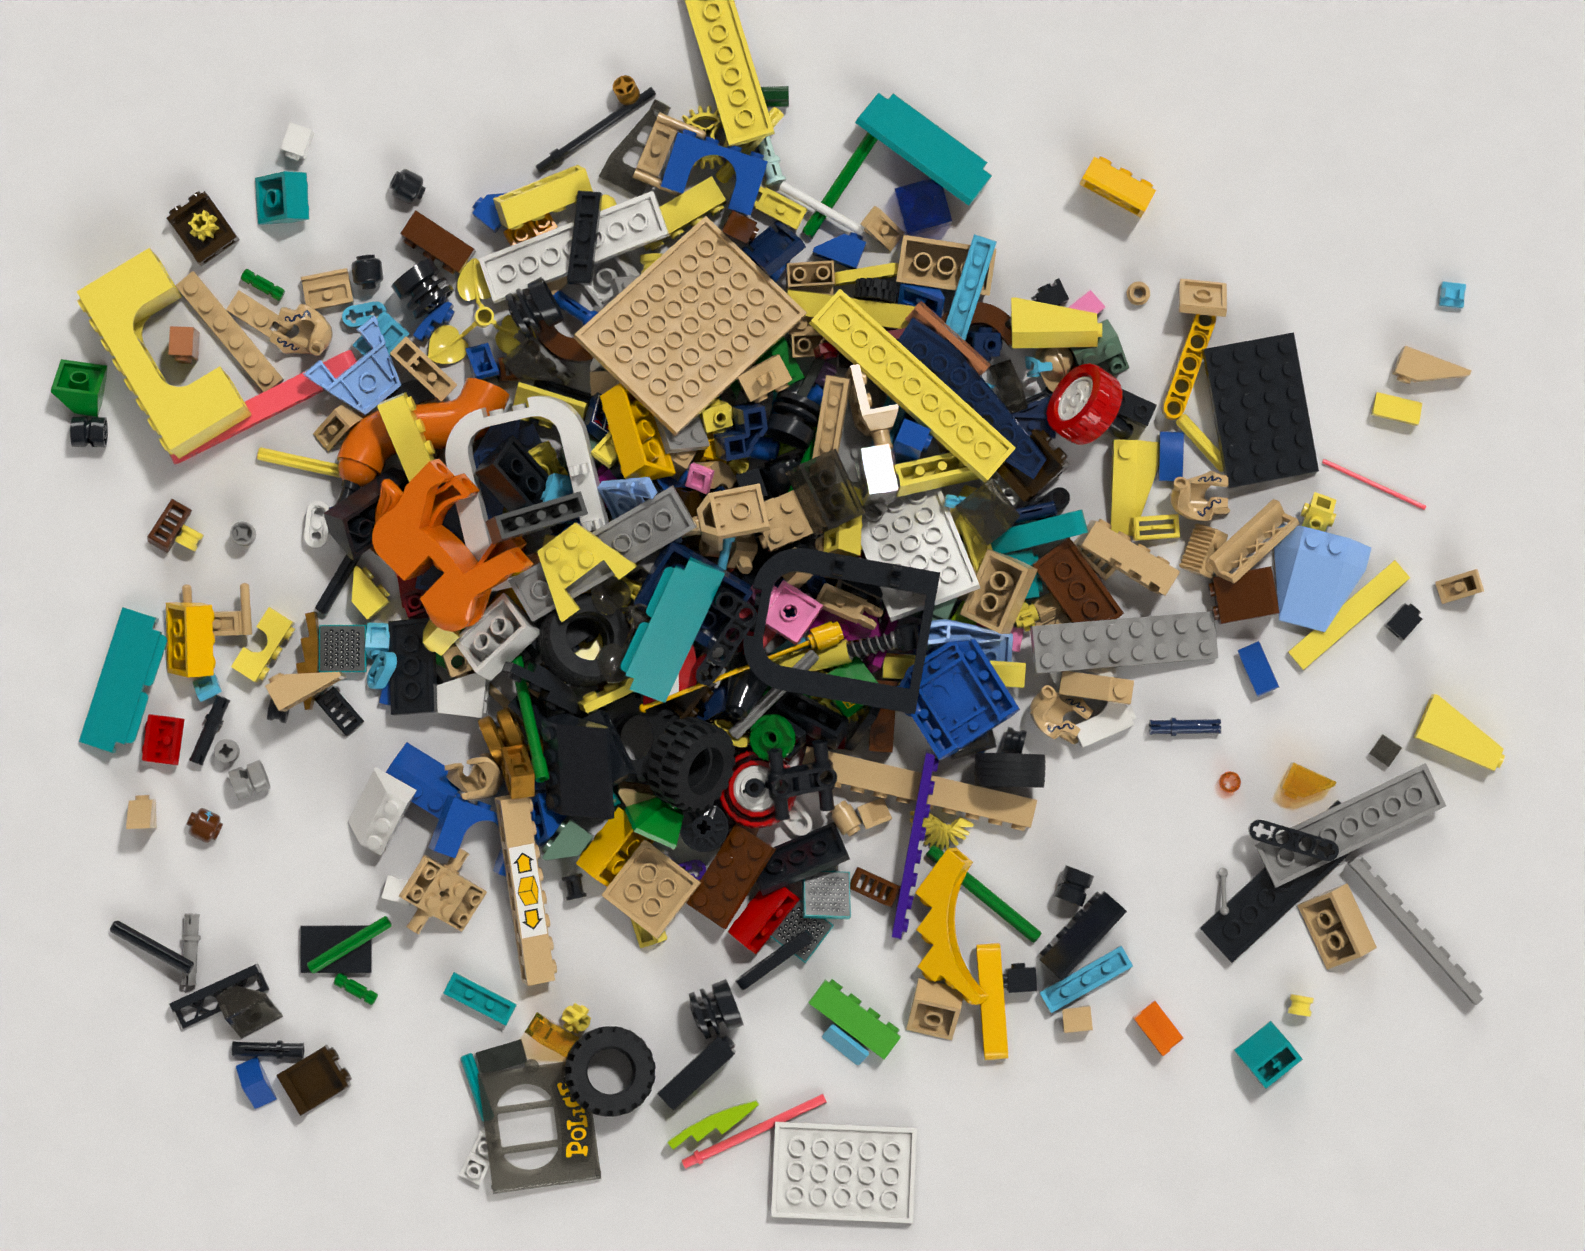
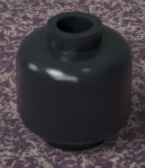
M403 169L400 172L396 171L389 185V188L392 189V195L408 204L413 203L416 199L420 200L426 187L422 186L423 178L408 169Z
M375 255L357 256V260L352 262L351 265L353 282L356 285H362L363 290L375 289L376 284L383 281L381 260L375 258Z

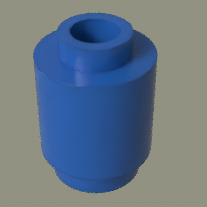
M760 437L748 458L766 461L776 460L780 442L775 441L771 437Z

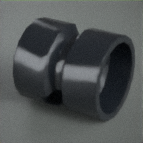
M72 417L70 427L72 447H86L88 444H91L92 447H106L108 441L107 418L92 417L91 420H88L87 417Z
M1066 865L1061 876L1064 883L1058 885L1054 896L1083 907L1087 895L1084 890L1090 888L1094 876Z

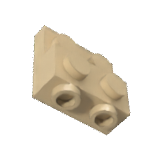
M795 490L764 502L770 530L762 531L758 538L763 549L768 548L769 553L813 534Z

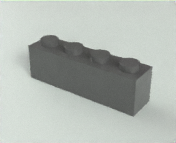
M580 491L494 516L486 521L492 543L496 544L580 519L587 515L588 512Z

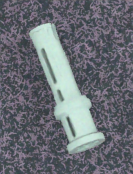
M767 136L758 147L760 154L764 155L763 160L768 161L765 170L766 186H773L786 181V177L781 172L779 165L780 157L775 155L770 136Z

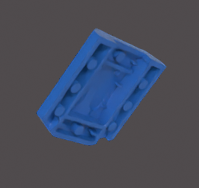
M970 639L968 641L948 642L925 657L916 712L910 715L937 758L942 760L1008 720L1020 708L977 640ZM914 664L908 668L903 680L897 687L910 689Z

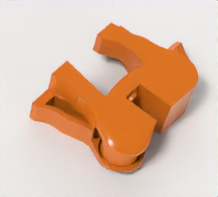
M440 459L429 461L405 486L404 492L392 480L385 479L382 481L380 497L375 511L372 542L376 553L404 581L423 575L433 564L437 569L444 572L420 600L431 621L437 627L445 631H459L476 624L483 617L493 587L505 582L513 573L529 569L533 563L521 550L527 544L521 536L496 544L492 543L478 562L465 544L442 525L448 510L456 502L475 496L480 490L465 473L454 476ZM447 482L442 487L438 488L442 483Z

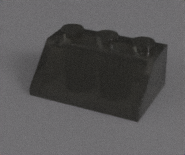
M836 449L785 472L815 537L865 514Z

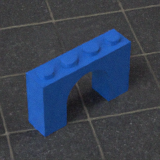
M683 129V133L677 132L660 186L683 194L691 168L695 162L707 155H719L727 159L735 171V185L727 208L751 216L768 161L763 160L764 155L751 151L750 155L741 153V147H729V144L725 148L718 145L719 140L706 136L704 141L696 138L697 133Z
M459 793L455 797L448 795L428 848L456 858L463 837L473 824L480 821H493L499 828L497 812L490 810L492 805L478 801L477 805L470 803L469 800L462 799ZM501 846L492 871L506 877Z

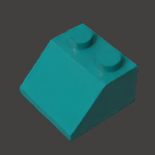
M283 171L255 178L258 225L295 223L309 220L307 173Z

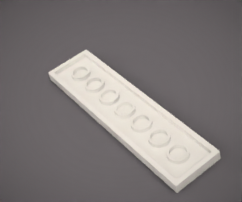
M654 191L600 212L594 265L670 236ZM574 222L479 258L493 302L498 303L506 300L505 295L509 293L516 296V289L518 288L523 292L529 291L527 284L539 277H542L547 284L567 276Z

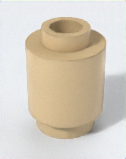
M846 800L837 804L835 809L830 811L832 814L831 818L842 835L848 834L850 837L861 830L859 825L862 824V821L851 804H847Z

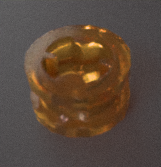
M1225 772L1219 778V786L1225 792H1235L1241 785V779L1235 772ZM1232 775L1235 777L1233 781H1236V785L1228 789L1223 781L1224 778H1229Z

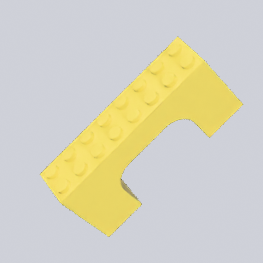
M150 248L77 291L80 297L77 300L83 312L92 317L89 319L91 326L95 332H98L100 337L103 336L100 340L107 352L109 351L112 357L115 356L112 359L114 365L119 372L121 371L123 376H126L123 380L129 390L135 396L138 395V398L135 399L138 406L147 416H150L147 421L152 429L162 436L159 438V441L170 455L175 454L180 459L252 415L231 378L220 366L187 386H171L165 380L144 344L142 337L143 327L153 314L172 304L182 296L159 257Z

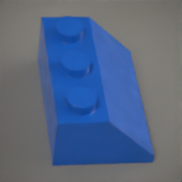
M406 742L385 772L417 790L411 802L438 819L447 796L455 797L460 791L458 787L448 780V770L445 771V765Z

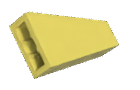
M1016 297L1011 298L1012 348L1098 347V337H1102V323H1098L1097 313Z
M1431 694L1413 738L1490 771H1495L1496 767L1500 768L1505 758V755L1502 754L1504 748L1439 695Z

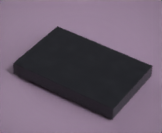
M369 925L301 926V973H312L307 966L308 962ZM372 939L316 973H372Z

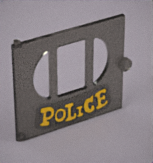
M529 1059L522 1068L477 1074L493 1194L601 1179L593 1113L579 1106L570 1095L564 1074L566 1062L539 1065L536 1060ZM521 1084L538 1086L551 1096L550 1100L497 1106L499 1099L507 1090ZM545 1107L554 1108L557 1130L556 1140L507 1147L501 1146L498 1114ZM551 1147L558 1148L551 1161L537 1169L518 1168L509 1163L504 1157L505 1154Z

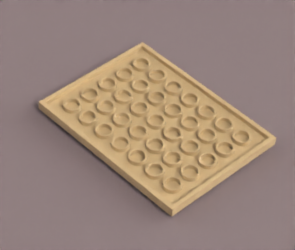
M705 216L577 331L573 338L676 436L735 382L739 375L748 370L800 322L807 312Z

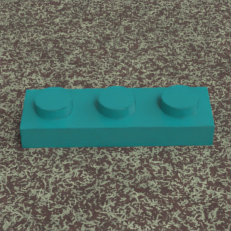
M456 972L451 976L443 994L505 1026L517 1006L516 1003Z

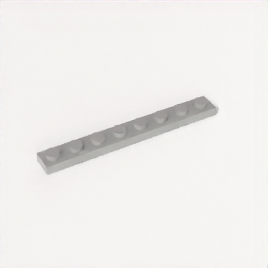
M1353 857L1347 864L1474 1005L1479 1004L1483 1000V997L1480 995L1482 990L1474 981L1469 983L1464 977L1466 972L1459 964L1454 966L1448 959L1450 954L1442 946L1438 948L1432 942L1435 939L1434 936L1426 928L1422 930L1416 924L1419 921L1418 918L1410 910L1406 912L1401 907L1403 902L1395 893L1390 895L1385 889L1388 886L1379 875L1374 877L1369 871L1372 868L1363 857L1360 860L1357 857Z

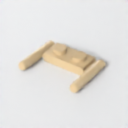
M659 112L632 178L673 195H681L682 193L661 187L662 179L658 178L677 130L683 132V129L695 132L697 133L696 138L701 140L705 138L706 132Z
M242 583L240 585L241 611H214L215 617L212 622L214 636L252 635L249 584ZM188 584L182 586L183 602L192 603V588Z

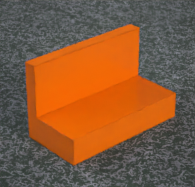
M1153 1001L1132 1017L1162 1056L1170 1052L1174 1045L1184 1039L1156 1001Z

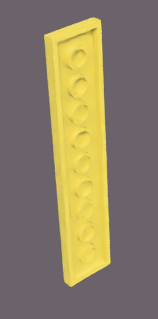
M841 289L835 293L808 323L854 365L859 364L861 371L920 425L931 429L930 434L984 483L989 480L1015 450L1016 447Z

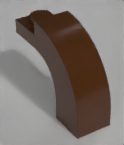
M977 302L970 326L984 325L992 327V330L1001 333V338L1011 350L1014 349L1012 348L1011 326L1007 328L1005 325L1010 321L1011 317L994 305ZM950 310L941 317L945 323Z
M544 320L540 321L542 332L538 334L536 331L542 344L552 354L573 363L592 362L594 357L574 338L561 334L555 326L549 327Z

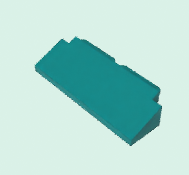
M878 93L855 121L857 125L968 206L981 193L992 177L991 174L984 170L988 162L894 93L889 99Z
M690 557L685 569L675 566V568H665L646 609L647 615L652 618L649 623L642 622L639 624L621 663V669L626 672L625 676L634 679L629 690L664 703L666 702L725 572Z
M122 607L79 742L116 753L117 749L114 748L116 742L126 745V743H133L135 741L149 699L148 694L143 692L145 685L151 686L154 683L167 644L166 636L162 635V632L153 629L154 624L159 621L158 618Z

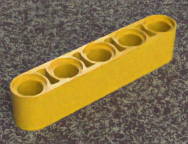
M1196 314L1193 318L1162 406V413L1168 420L1178 419L1185 411L1203 360L1202 349H1206L1216 323V316L1207 315L1211 320L1209 326H1202L1199 323L1198 319L1201 314ZM1192 337L1201 338L1203 346L1201 348H1194L1191 345ZM1187 358L1192 359L1195 363L1194 370H1186L1183 367V361ZM1177 381H1184L1187 384V391L1184 393L1178 392L1175 389V383ZM1169 403H1176L1179 406V413L1176 415L1170 414L1167 410V405Z
M1000 943L976 944L979 986L989 995L986 1001L980 1004L984 1060L1008 1059Z

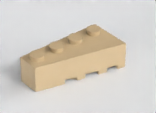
M1099 519V521L1090 520L1087 525L1088 533L1082 534L1076 544L1151 592L1166 596L1180 571L1170 566V562L1160 556L1155 557L1150 554L1151 550L1145 546L1132 543L1130 541L1131 538L1123 532L1119 531L1117 534L1112 531V526L1102 519Z

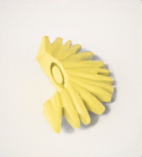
M910 811V815L914 816L915 811ZM929 812V817L923 818L922 827H926L925 836L929 834L924 844L930 843L929 847H932L936 842L937 847L941 845V850L944 849V845H946V849H949L950 839L957 846L959 843L956 837L965 840V835L970 834L963 827H973L974 824L961 816L954 820L951 825L946 824Z

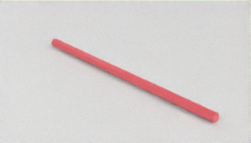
M1326 459L1322 461L1325 465L1423 510L1426 508V505Z

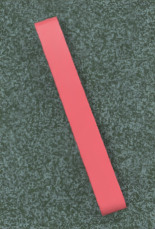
M348 350L323 362V364L336 379L357 360L352 350ZM301 373L245 401L252 414L248 418L180 459L175 454L170 455L174 464L181 463L325 391V389Z

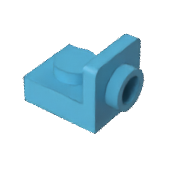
M367 622L365 651L368 659L375 660L381 651L389 652V623Z

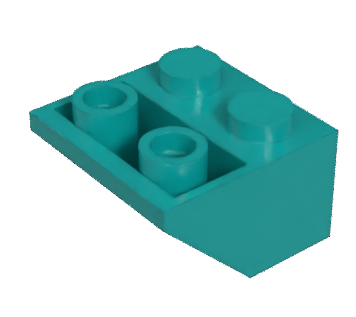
M1269 1021L1234 1049L1265 1089L1303 1060L1272 1021Z

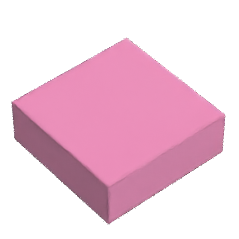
M693 462L690 464L685 486L707 494L710 492L715 471Z

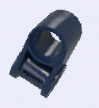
M728 685L713 690L714 695L706 704L702 703L698 708L700 713L697 718L708 723H714L716 719L728 714L725 710Z

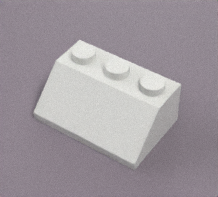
M503 593L485 610L483 617L476 624L466 627L460 633V637L455 641V644L475 673L491 681L502 671L505 662H511L540 633L530 617L507 594Z
M375 767L348 820L359 843L381 856L390 844L417 790Z

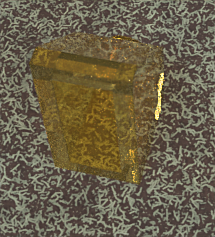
M1291 762L1280 785V789L1284 790L1283 795L1296 800L1297 797L1305 798L1334 787L1336 781Z
M538 1012L525 1030V1033L538 1043L566 1058L573 1044L580 1038Z

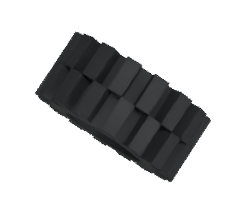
M858 278L855 284L854 298L896 303L898 285L885 279Z

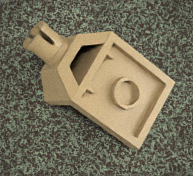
M859 364L850 366L843 378L851 379L848 400L855 427L865 436L873 438L875 452L893 449L890 431L894 426L899 410L898 404L870 409L872 407V399L870 393L866 394V374L861 371Z
M760 483L708 493L697 508V516L692 517L697 527L684 534L682 538L701 535L703 542L717 551H723V539L770 530Z

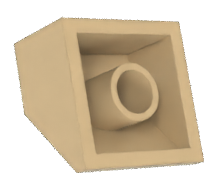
M918 978L906 1030L952 1040L961 1011L963 994L946 984Z

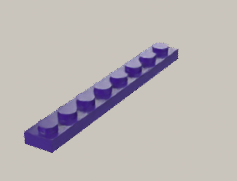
M926 749L893 925L892 937L901 939L902 932L907 933L909 919L905 918L907 909L911 910L914 897L909 895L911 886H916L918 873H914L915 864H920L922 850H918L919 841H924L926 827H922L923 818L929 817L931 804H926L928 795H933L935 781H931L932 772H937L939 759L935 758L933 750Z

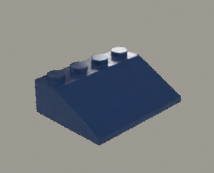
M674 540L665 545L657 556L633 603L646 611L665 568H675V566L685 569L690 557L725 572L719 588H728L747 601L753 592L748 583ZM729 595L722 596L719 604L727 605L731 597ZM713 601L695 637V640L704 646L708 645L727 616L715 606Z

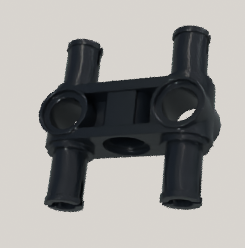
M826 739L812 741L815 758L813 763L784 768L783 750L781 748H772L767 751L770 770L767 773L765 785L769 790V797L774 801L776 820L783 821L790 818L788 808L789 797L817 791L819 793L820 810L831 811L835 809L832 790L837 781V773L834 771L833 762L828 756V741ZM827 771L826 777L820 780V775ZM782 780V785L775 789L776 783Z

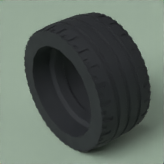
M976 753L974 766L975 786L1044 788L1045 755Z

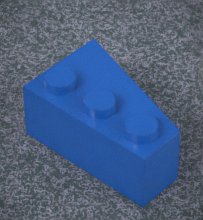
M904 418L885 468L892 470L896 464L918 460L921 452L926 453L933 438V436L929 435L931 429Z

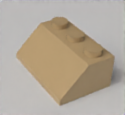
M988 549L976 575L980 589L969 592L960 614L1000 634H1010L1038 569L1018 559Z
M1347 883L1297 905L1327 969L1362 957L1377 948Z

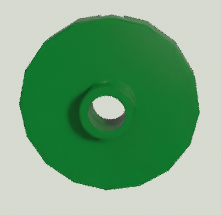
M768 714L760 717L752 725L750 730L751 737H749L750 745L753 752L759 758L769 761L767 751L772 748H781L783 750V759L792 752L795 744V732L786 718L778 714ZM772 734H775L776 741L772 739Z

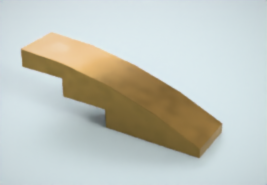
M317 612L305 613L309 637L300 638L305 662L296 663L298 674L319 673ZM316 695L303 701L305 710L313 709Z

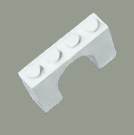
M1114 667L1070 671L1078 673L1089 672L1107 677L1117 676ZM1062 672L1049 673L1053 683L1061 680ZM1107 701L1105 707L1098 715L1076 724L1081 729L1076 736L1081 748L1135 725L1133 722L1136 719L1135 713L1131 706L1127 707L1126 704Z

